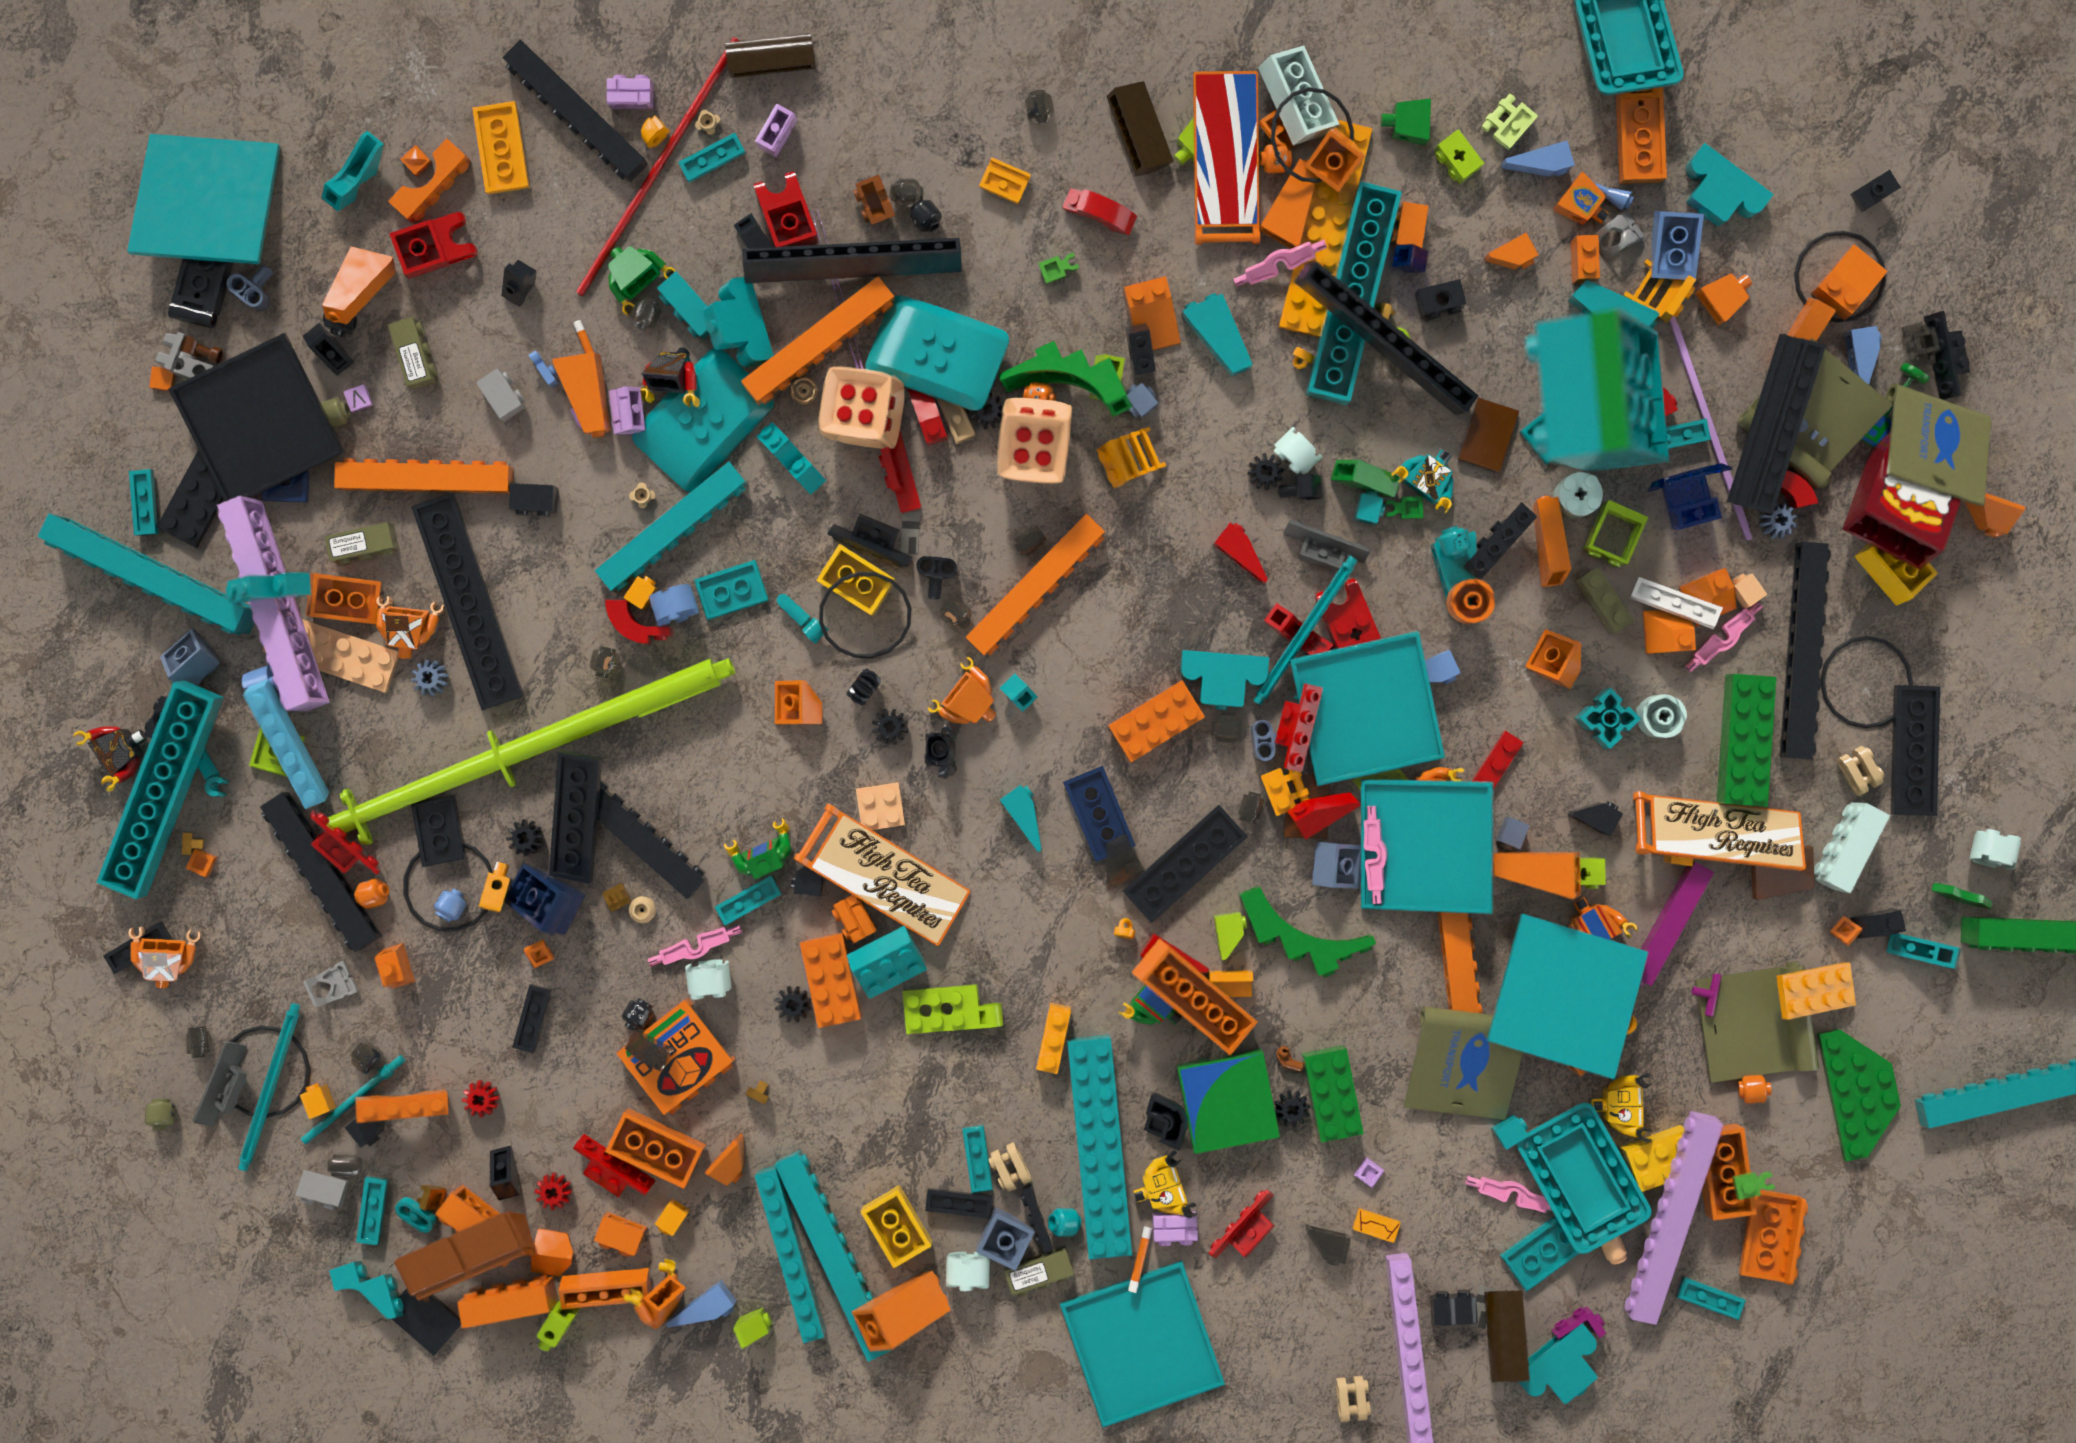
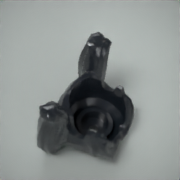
M946 724L942 727L941 732H931L925 735V764L940 767L938 777L947 779L948 776L954 775L957 771L954 760L955 739L960 730L956 725Z

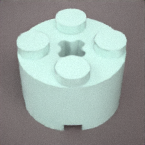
M1292 427L1274 444L1276 447L1274 453L1282 461L1287 459L1291 463L1289 468L1297 476L1300 474L1306 475L1323 457L1321 454L1316 456L1315 447L1300 432L1295 435L1296 429Z
M1578 472L1561 480L1554 490L1553 497L1559 498L1560 509L1565 516L1581 518L1594 512L1600 506L1603 490L1596 476L1585 472ZM1575 493L1581 494V498L1575 497Z
M1666 694L1650 696L1643 700L1636 709V714L1641 718L1637 723L1639 728L1647 736L1653 738H1669L1677 735L1683 729L1682 727L1687 718V712L1683 703L1679 699ZM1660 713H1663L1664 716L1660 720L1659 715Z
M1986 829V832L1976 831L1969 859L1977 864L1996 868L1997 866L2004 865L2003 869L2014 870L2016 869L2020 851L2021 838L2014 835L2001 836L1999 831Z
M714 959L699 961L696 967H692V963L685 966L688 994L691 995V999L704 998V995H713L714 998L723 997L732 988L729 961L727 960L724 964L722 960Z
M967 1252L948 1254L946 1259L947 1287L959 1286L961 1291H972V1287L975 1286L982 1289L989 1288L990 1258L974 1252V1254H967Z

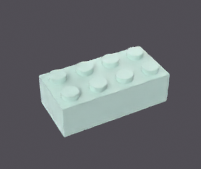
M1305 46L1270 55L1258 67L1276 109L1292 92L1307 87L1323 89ZM1305 92L1296 95L1283 106L1279 115L1293 146L1325 136L1329 130L1339 125L1328 97L1323 93Z
M1851 802L1850 805L1848 804L1844 808L1843 818L1840 824L1835 826L1831 842L1824 847V855L1821 861L1814 867L1815 881L1834 891L1851 893L1890 817L1889 814L1867 803Z

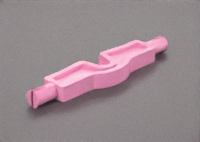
M1322 240L1313 245L1307 242L1290 250L1280 249L1274 251L1263 262L1245 269L1246 274L1234 278L1236 287L1247 282L1253 285L1276 277L1279 274L1276 265L1279 261H1283L1287 269L1292 270L1304 262L1314 259L1315 253L1327 249V245Z
M1756 602L1749 609H1742L1733 618L1725 622L1721 628L1726 634L1727 639L1723 641L1716 634L1709 636L1703 645L1693 653L1694 659L1685 665V668L1691 673L1699 665H1706L1719 652L1733 647L1737 643L1740 633L1755 620L1754 615L1763 606Z
M1367 806L1368 819L1364 821V849L1366 851H1375L1378 855L1376 859L1365 861L1368 890H1372V903L1381 904V890L1385 888L1384 867L1387 863L1388 853L1386 845L1382 841L1381 820L1376 817V806Z
M740 925L729 929L722 927L697 935L699 945L697 950H694L689 940L685 939L659 951V955L648 958V962L657 960L649 965L650 967L660 963L667 965L683 958L696 959L702 957L712 947L726 943L731 940L730 937L742 933V929L733 932L741 928Z
M1470 1176L1466 1178V1185L1476 1187L1480 1193L1494 1197L1502 1202H1506L1511 1192L1516 1191L1515 1204L1517 1206L1546 1213L1547 1210L1552 1211L1543 1195L1528 1191L1525 1186L1518 1182H1499L1486 1177H1481L1480 1180Z

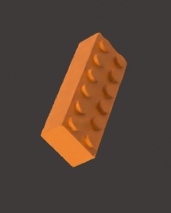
M1161 939L1156 942L1132 971V974L1229 1055L1234 1052L1258 1023V1021Z

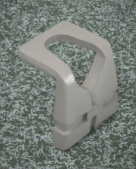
M1627 210L1620 213L1610 223L1593 234L1599 235V251L1606 260L1616 255L1622 249L1634 245L1645 238L1639 227L1634 225L1635 221ZM1609 230L1619 232L1621 234L1620 244L1610 249L1602 246L1601 240Z
M341 961L335 964L334 967H330L321 974L304 981L305 988L315 1007L358 992L357 985L353 977H350L351 972L345 961ZM317 982H325L331 985L326 997L318 998L314 995L312 987Z

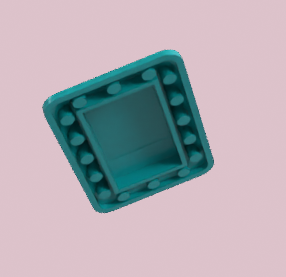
M1574 0L1589 65L1596 87L1601 94L1615 95L1671 86L1681 82L1684 71L1664 0Z
M903 295L894 296L893 306L885 312L866 360V370L895 376L902 381L906 388L972 411L984 408L1009 345L1010 339L1006 331Z
M714 348L708 351L695 364L696 390H694V395L700 400L699 406L695 407L693 405V399L690 401V408L685 405L683 398L688 393V390L684 394L668 392L644 418L646 431L632 434L635 445L682 489L688 492H692L710 477L772 411L775 403L774 399H772L767 404L762 402L758 405L741 382L749 374L725 351L715 350Z
M1580 1103L1528 1131L1529 1137L1517 1143L1518 1151L1575 1251L1582 1254L1589 1253L1650 1218L1651 1207L1597 1111L1591 1104Z

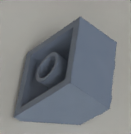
M193 628L160 656L166 674L171 681L185 680L196 686L200 684L205 676L215 671L220 664L216 653Z
M1316 842L1312 885L1359 889L1361 845Z
M995 1207L976 1245V1252L1016 1271L1035 1230L1014 1215Z

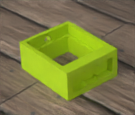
M1611 500L1603 502L1583 550L1588 551V555L1593 558L1600 559L1602 557L1608 560L1607 563L1611 566L1620 568V566L1628 565L1648 517ZM1607 513L1634 525L1621 557L1593 545Z

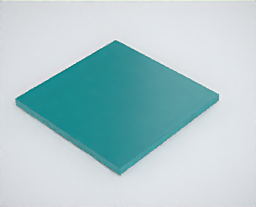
M149 134L127 252L130 255L260 264L280 145L267 142Z
M1419 631L1290 659L1299 703L1304 684L1323 688L1309 743V752L1317 786L1445 758Z
M1362 779L1361 909L1492 914L1493 782ZM1367 806H1376V817L1381 820L1382 841L1386 845L1388 853L1387 863L1384 867L1385 888L1381 890V904L1372 903V890H1368L1365 861L1376 859L1378 855L1375 851H1366L1364 849V821L1368 819Z
M1521 914L1486 1041L1615 1079L1648 952Z
M1182 1260L1141 1274L1137 1293L1128 1291L1131 1278L1060 1303L1103 1428L1225 1385Z

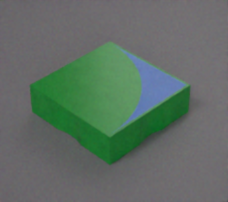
M1261 1048L1233 1053L1218 1059H1202L1176 1064L1181 1093L1188 1116V1129L1194 1154L1280 1137L1264 1053Z

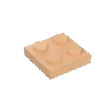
M899 782L856 789L862 825L871 830L905 825Z

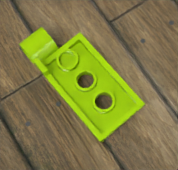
M978 984L902 991L906 1034L992 1028L1004 1025L1002 1003L980 1005ZM944 1003L952 1005L953 1012L950 1015L942 1011ZM926 1004L931 1007L932 1013L930 1016H924L921 1013L922 1005Z

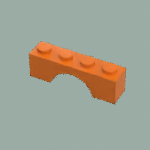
M447 138L432 153L436 163V170L432 180L420 188L402 186L388 201L412 224L415 221L421 220L430 205L436 204L440 194L444 190L451 188L454 184V179L459 174H463L469 167L471 160Z
M434 1090L402 1096L376 1095L355 1097L356 1121L359 1123L448 1115V1094L446 1090Z

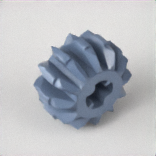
M1776 503L1773 514H1760L1759 518L1764 520V522L1759 523V526H1765L1766 528L1763 534L1770 533L1771 539H1775L1777 536L1779 539H1783L1785 534L1791 535L1793 533L1791 528L1797 527V524L1792 522L1798 517L1797 515H1791L1794 508L1786 509V503H1781L1780 505ZM1775 519H1780L1781 523H1776Z
M425 660L424 665L421 663L417 664L419 671L412 670V674L417 676L412 678L411 682L418 683L414 689L416 691L421 690V695L426 696L429 692L430 696H435L436 691L439 693L443 692L441 685L448 686V682L444 681V678H448L449 674L443 673L446 667L443 665L439 666V661L434 660L431 663L430 660ZM428 674H433L431 677L432 682L427 681L429 679Z

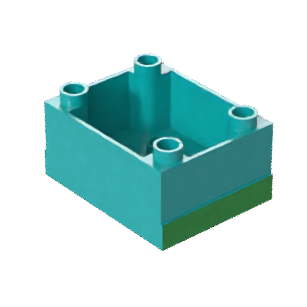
M1619 309L1535 323L1536 335L1527 336L1526 353L1531 364L1539 362L1544 426H1537L1534 429V443L1538 454L1547 453V459L1588 472L1669 462L1658 332Z

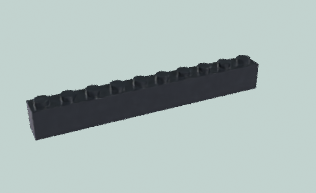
M960 238L742 249L745 283L961 272Z
M1313 261L1304 266L1294 283L1455 415L1468 413L1478 398V394L1320 263Z
M1804 541L1795 543L1779 755L1781 758L1813 759V755L1816 753L1814 734L1818 730V723L1815 720L1816 712L1819 710L1817 694L1821 687L1819 669L1822 668L1823 664L1820 654L1821 648L1824 645L1822 627L1826 622V615L1823 613L1828 597L1825 587L1829 580V572L1827 571V562H1829L1831 557V551L1828 549L1829 543Z

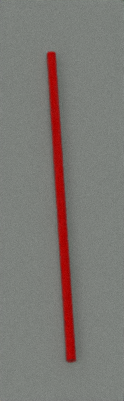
M733 37L730 42H738L740 40ZM726 49L576 290V293L582 297L727 65Z

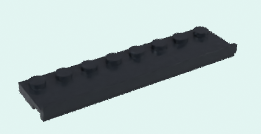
M1779 334L1728 494L1727 503L1773 514L1826 344L1788 336L1787 334Z

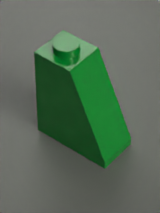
M1336 460L1330 480L1365 492H1376L1381 497H1395L1399 490L1398 481L1400 476H1392V473L1361 460Z

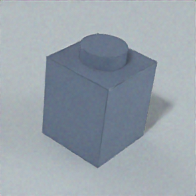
M1505 817L1496 841L1501 842L1500 847L1513 851L1514 848L1521 849L1530 825L1511 817Z

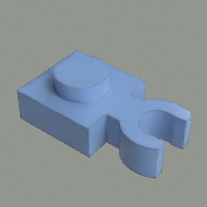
M536 350L528 355L548 385L554 388L560 384L557 380L558 374L552 365L548 367Z

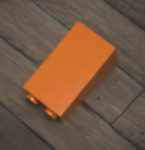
M1498 852L1494 854V876L1568 898L1581 896L1580 852Z
M926 1271L917 1274L851 1312L869 1351H879L895 1348L951 1309L948 1304V1298L943 1294L939 1285L938 1277L933 1271Z

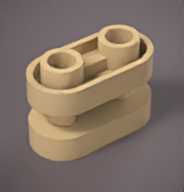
M1859 746L1852 750L1853 758L1845 754L1837 759L1847 782L1858 796L1869 791L1867 784L1876 788L1884 783L1883 778L1885 775L1881 768L1876 766L1873 761L1874 755L1869 748ZM1857 765L1859 766V768H1860L1861 772L1863 773L1864 777H1863L1862 774L1860 773V771H1859Z
M1015 1142L1006 1145L1007 1153L1001 1154L998 1149L991 1152V1158L988 1159L992 1169H997L1000 1175L998 1181L1002 1190L1007 1189L1008 1192L1017 1189L1015 1182L1022 1180L1024 1185L1033 1181ZM1010 1160H1012L1017 1170L1013 1174H1011L1006 1164Z
M1353 1376V1383L1346 1384L1345 1377L1336 1378V1395L1340 1422H1350V1415L1356 1414L1358 1421L1367 1420V1415H1371L1370 1403L1366 1402L1365 1396L1366 1393H1369L1367 1380H1363L1362 1376ZM1354 1392L1355 1405L1349 1406L1348 1393Z

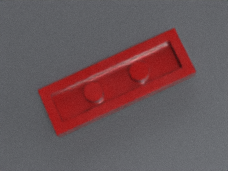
M1503 731L1472 781L1493 782L1494 789L1524 742L1509 732Z

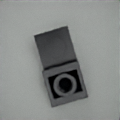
M752 213L734 224L747 248L773 247Z

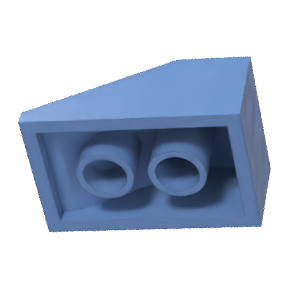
M1654 211L1651 278L1685 280L1690 275L1696 279L1704 214Z

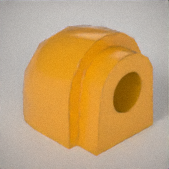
M654 115L652 118L649 117L642 125L641 137L648 148H654L668 136L667 134L670 130Z

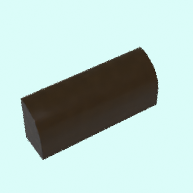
M811 34L725 43L730 78L815 69Z
M1145 82L1115 87L1106 97L1135 176L1155 172L1173 163L1171 152Z
M1523 1290L1484 1292L1491 1382L1530 1381Z

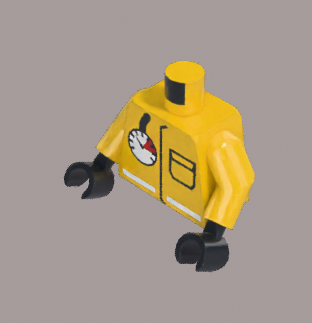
M1644 1073L1641 1077L1637 1075L1620 1076L1609 1083L1607 1088L1603 1089V1099H1592L1591 1105L1597 1112H1603V1119L1608 1121L1610 1127L1618 1132L1636 1138L1640 1137L1644 1142L1651 1141L1652 1139L1646 1138L1644 1133L1645 1131L1653 1132L1651 1128L1640 1129V1127H1644L1643 1088H1648L1652 1085V1083H1645L1643 1078H1649L1651 1075Z
M1172 1151L1168 1156L1154 1159L1145 1170V1175L1142 1176L1145 1187L1133 1190L1137 1203L1150 1199L1152 1208L1157 1209L1159 1212L1171 1215H1185L1187 1218L1196 1216L1198 1213H1193L1190 1208L1196 1206V1203L1193 1202L1185 1205L1187 1200L1176 1170V1166L1181 1162V1159L1178 1161L1173 1159L1177 1152Z

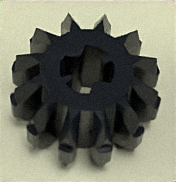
M990 393L984 406L987 409L988 406L992 407V415L989 416L988 413L985 416L983 408L978 411H972L976 413L970 416L971 419L979 418L975 423L977 427L984 422V430H987L988 423H991V427L995 429V420L1002 424V419L999 416H1004L1003 410L1000 409L1004 407L1005 403L997 404L1000 401L999 396L992 400V393Z
M1263 453L1262 461L1258 456H1255V463H1249L1248 466L1253 470L1248 471L1247 475L1254 476L1250 480L1251 484L1255 481L1259 482L1256 486L1257 489H1260L1262 484H1264V489L1267 491L1270 487L1269 483L1275 488L1277 487L1275 480L1282 481L1283 477L1278 474L1283 473L1284 468H1277L1282 462L1278 460L1274 463L1275 455H1271L1269 460H1267L1266 453ZM1262 467H1263L1264 469H1268V468L1270 469V472H1269L1268 475H1266V474H1265V475H1262V474H1261V472H1262V470H1263V469H1261Z
M867 668L864 669L847 691V696L853 702L864 705L881 683V678L875 672Z
M884 709L885 717L883 718L881 714L877 713L876 716L881 721H872L873 725L879 726V728L873 729L872 733H881L876 738L878 741L885 736V745H888L890 738L893 745H896L897 740L895 737L897 736L900 740H904L900 732L908 733V729L902 728V725H907L908 721L900 722L899 720L903 718L904 714L900 713L895 717L896 709L892 710L891 716H889L888 710ZM889 721H893V725L896 726L895 731L891 730L892 733H888V729L885 728V724H889Z
M523 819L521 824L519 822L513 823L515 829H508L512 836L506 837V840L513 842L509 845L510 849L517 847L515 854L519 855L523 852L524 856H529L530 852L533 854L537 853L535 846H543L538 841V839L544 838L543 834L538 835L542 828L541 826L534 828L535 821H531L528 824L527 819ZM522 834H527V838H529V841L523 842L524 838L521 837Z
M788 986L787 993L784 990L779 992L782 998H775V1002L781 1004L776 1006L775 1010L783 1011L779 1015L780 1018H783L785 1014L788 1015L787 1022L792 1020V1016L796 1023L799 1022V1015L802 1018H806L807 1014L804 1010L810 1011L812 1008L805 1004L811 1002V998L804 999L807 991L804 990L800 994V986H796L794 992L792 987ZM790 999L798 1002V1005L795 1007L796 1009L788 1005L791 1002Z
M1287 1090L1288 1097L1280 1093L1279 1096L1282 1101H1274V1104L1279 1106L1275 1108V1114H1279L1277 1120L1279 1122L1284 1120V1126L1286 1127L1290 1124V1121L1294 1128L1297 1127V1120L1304 1124L1305 1121L1302 1116H1310L1304 1110L1311 1108L1310 1104L1305 1103L1307 1097H1300L1299 1091H1296L1294 1096H1292L1291 1090ZM1289 1105H1297V1107H1295L1296 1111L1294 1113L1289 1111Z

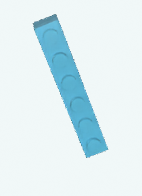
M267 679L248 687L243 696L304 808L307 809L326 801L330 792L285 708L282 706L270 680Z

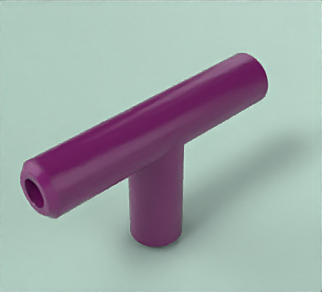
M1713 974L1710 990L1693 987L1691 990L1692 995L1708 998L1705 1016H1714L1722 978L1720 974Z

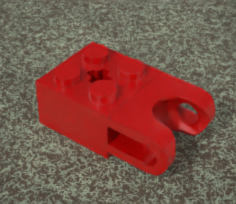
M794 171L785 174L786 187L781 193L774 194L769 192L762 181L754 183V190L774 247L818 244L817 232Z
M455 212L389 233L403 273L408 279L477 256L478 250L475 245L471 243L458 245L453 242L452 236L454 231L466 223L464 213ZM418 246H422L424 248L423 252L416 253V251L419 250Z
M1354 578L1347 580L1345 583L1347 594L1345 603L1337 605L1331 602L1322 616L1331 642L1335 646L1334 649L1381 639L1357 580ZM1323 591L1315 593L1316 603L1324 593ZM1352 629L1357 631L1359 634L1357 636V641H1355V638L1351 639L1350 634H1352Z

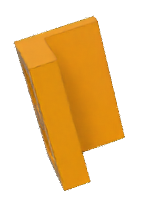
M1251 970L1208 971V980L1228 997H1252L1253 972Z

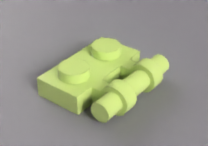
M1509 94L1498 103L1497 109L1485 118V122L1481 126L1485 132H1488L1491 127L1496 128L1497 131L1492 137L1508 151L1538 117L1523 102L1515 108L1512 103L1516 98L1512 94ZM1505 112L1508 113L1510 116L1503 123L1499 118Z

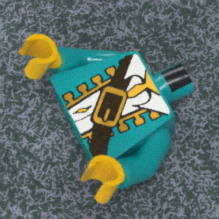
M1441 449L1435 458L1430 454H1427L1425 457L1418 455L1410 458L1392 472V476L1395 474L1400 476L1399 483H1404L1433 505L1437 503L1436 509L1443 506L1445 508L1444 513H1447L1452 506L1451 498L1453 495L1454 479L1451 475L1453 471L1446 466L1452 456L1445 450Z

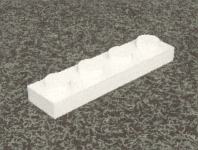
M1641 577L1638 578L1630 598L1711 629L1715 628L1722 611L1720 606Z

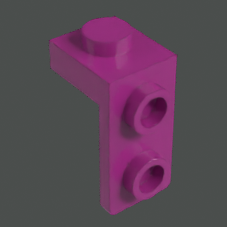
M1587 1306L1576 1309L1571 1317L1558 1321L1551 1330L1559 1339L1587 1321L1599 1338L1606 1334L1603 1329L1605 1323L1598 1313L1594 1315Z

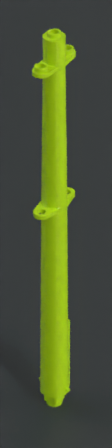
M711 658L502 745L495 732L490 730L487 732V736L492 749L358 805L352 791L349 788L344 789L343 793H340V799L344 805L348 806V809L328 817L330 820L329 824L334 828L339 827L345 833L358 829L359 833L357 836L362 845H370L373 843V839L366 824L370 820L498 770H502L509 786L514 787L516 786V780L511 770V765L637 715L639 718L717 687L722 684V679L736 674L730 658L714 663Z

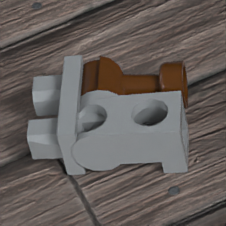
M180 332L177 335L166 333L163 344L170 347L171 351L169 355L159 352L155 362L164 367L169 373L189 379L214 367L213 365L196 360L198 355L208 357L210 363L218 365L223 357V349L216 346L209 349L200 345L193 337Z

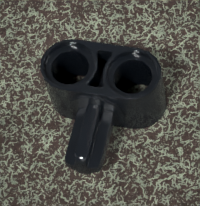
M1315 474L1296 476L1295 483L1279 486V496L1281 498L1297 496V499L1302 500L1324 498L1322 477Z
M922 556L916 563L919 574L929 578L928 598L940 599L942 579L954 578L958 572L957 564L950 558ZM930 561L932 569L929 572H923L920 568L922 562ZM951 563L954 566L951 574H944L942 572L944 564Z

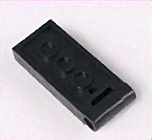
M182 259L173 297L168 308V316L180 321L214 328L218 315L220 316L227 289V280L230 277L234 262Z

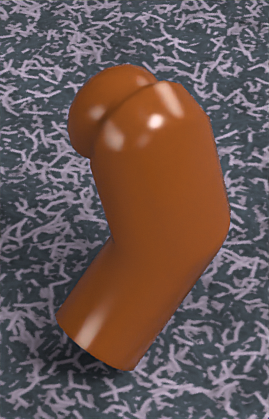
M1281 1046L1278 1048L1276 1056L1281 1067L1301 1073L1303 1062L1293 1060L1288 1047Z

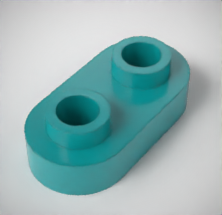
M409 1197L402 1198L395 1206L396 1214L418 1231L423 1233L430 1232L437 1223L435 1215L429 1210L419 1208L420 1204Z

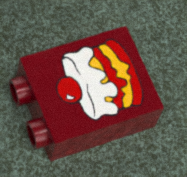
M1890 432L1870 450L1842 530L1920 570L1944 552L1961 499L1888 475Z

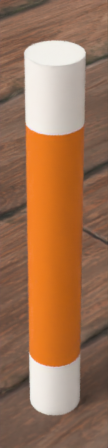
M581 320L573 322L585 353L594 352Z
M1146 1226L1143 1228L1128 1291L1137 1293L1152 1228Z

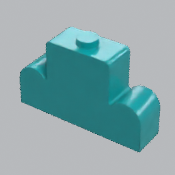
M1706 143L1698 148L1686 165L1685 171L1687 176L1693 180L1700 179V183L1688 197L1686 203L1695 209L1697 214H1704V220H1709L1718 227L1724 224L1736 209L1740 216L1744 218L1754 217L1764 209L1774 195Z
M736 277L719 288L718 296L721 301H715L703 310L706 329L710 334L715 350L738 348L736 356L742 366H761L774 356L753 283H745L744 277Z
M1190 650L1181 651L1180 673L1182 677L1189 681L1201 677L1199 703L1215 705V710H1227V706L1242 707L1244 705L1246 681L1252 686H1258L1263 684L1268 677L1269 657Z
M1583 1323L1559 1339L1554 1336L1528 1357L1530 1381H1518L1519 1384L1529 1395L1534 1397L1542 1395L1546 1389V1384H1548L1564 1404H1567L1576 1396H1581L1586 1392L1587 1387L1598 1378L1582 1357V1355H1590L1596 1350L1597 1343L1594 1336Z

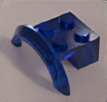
M1719 463L1653 481L1647 492L1662 488L1672 530H1681L1721 519L1717 497H1711L1706 475L1732 470V467Z

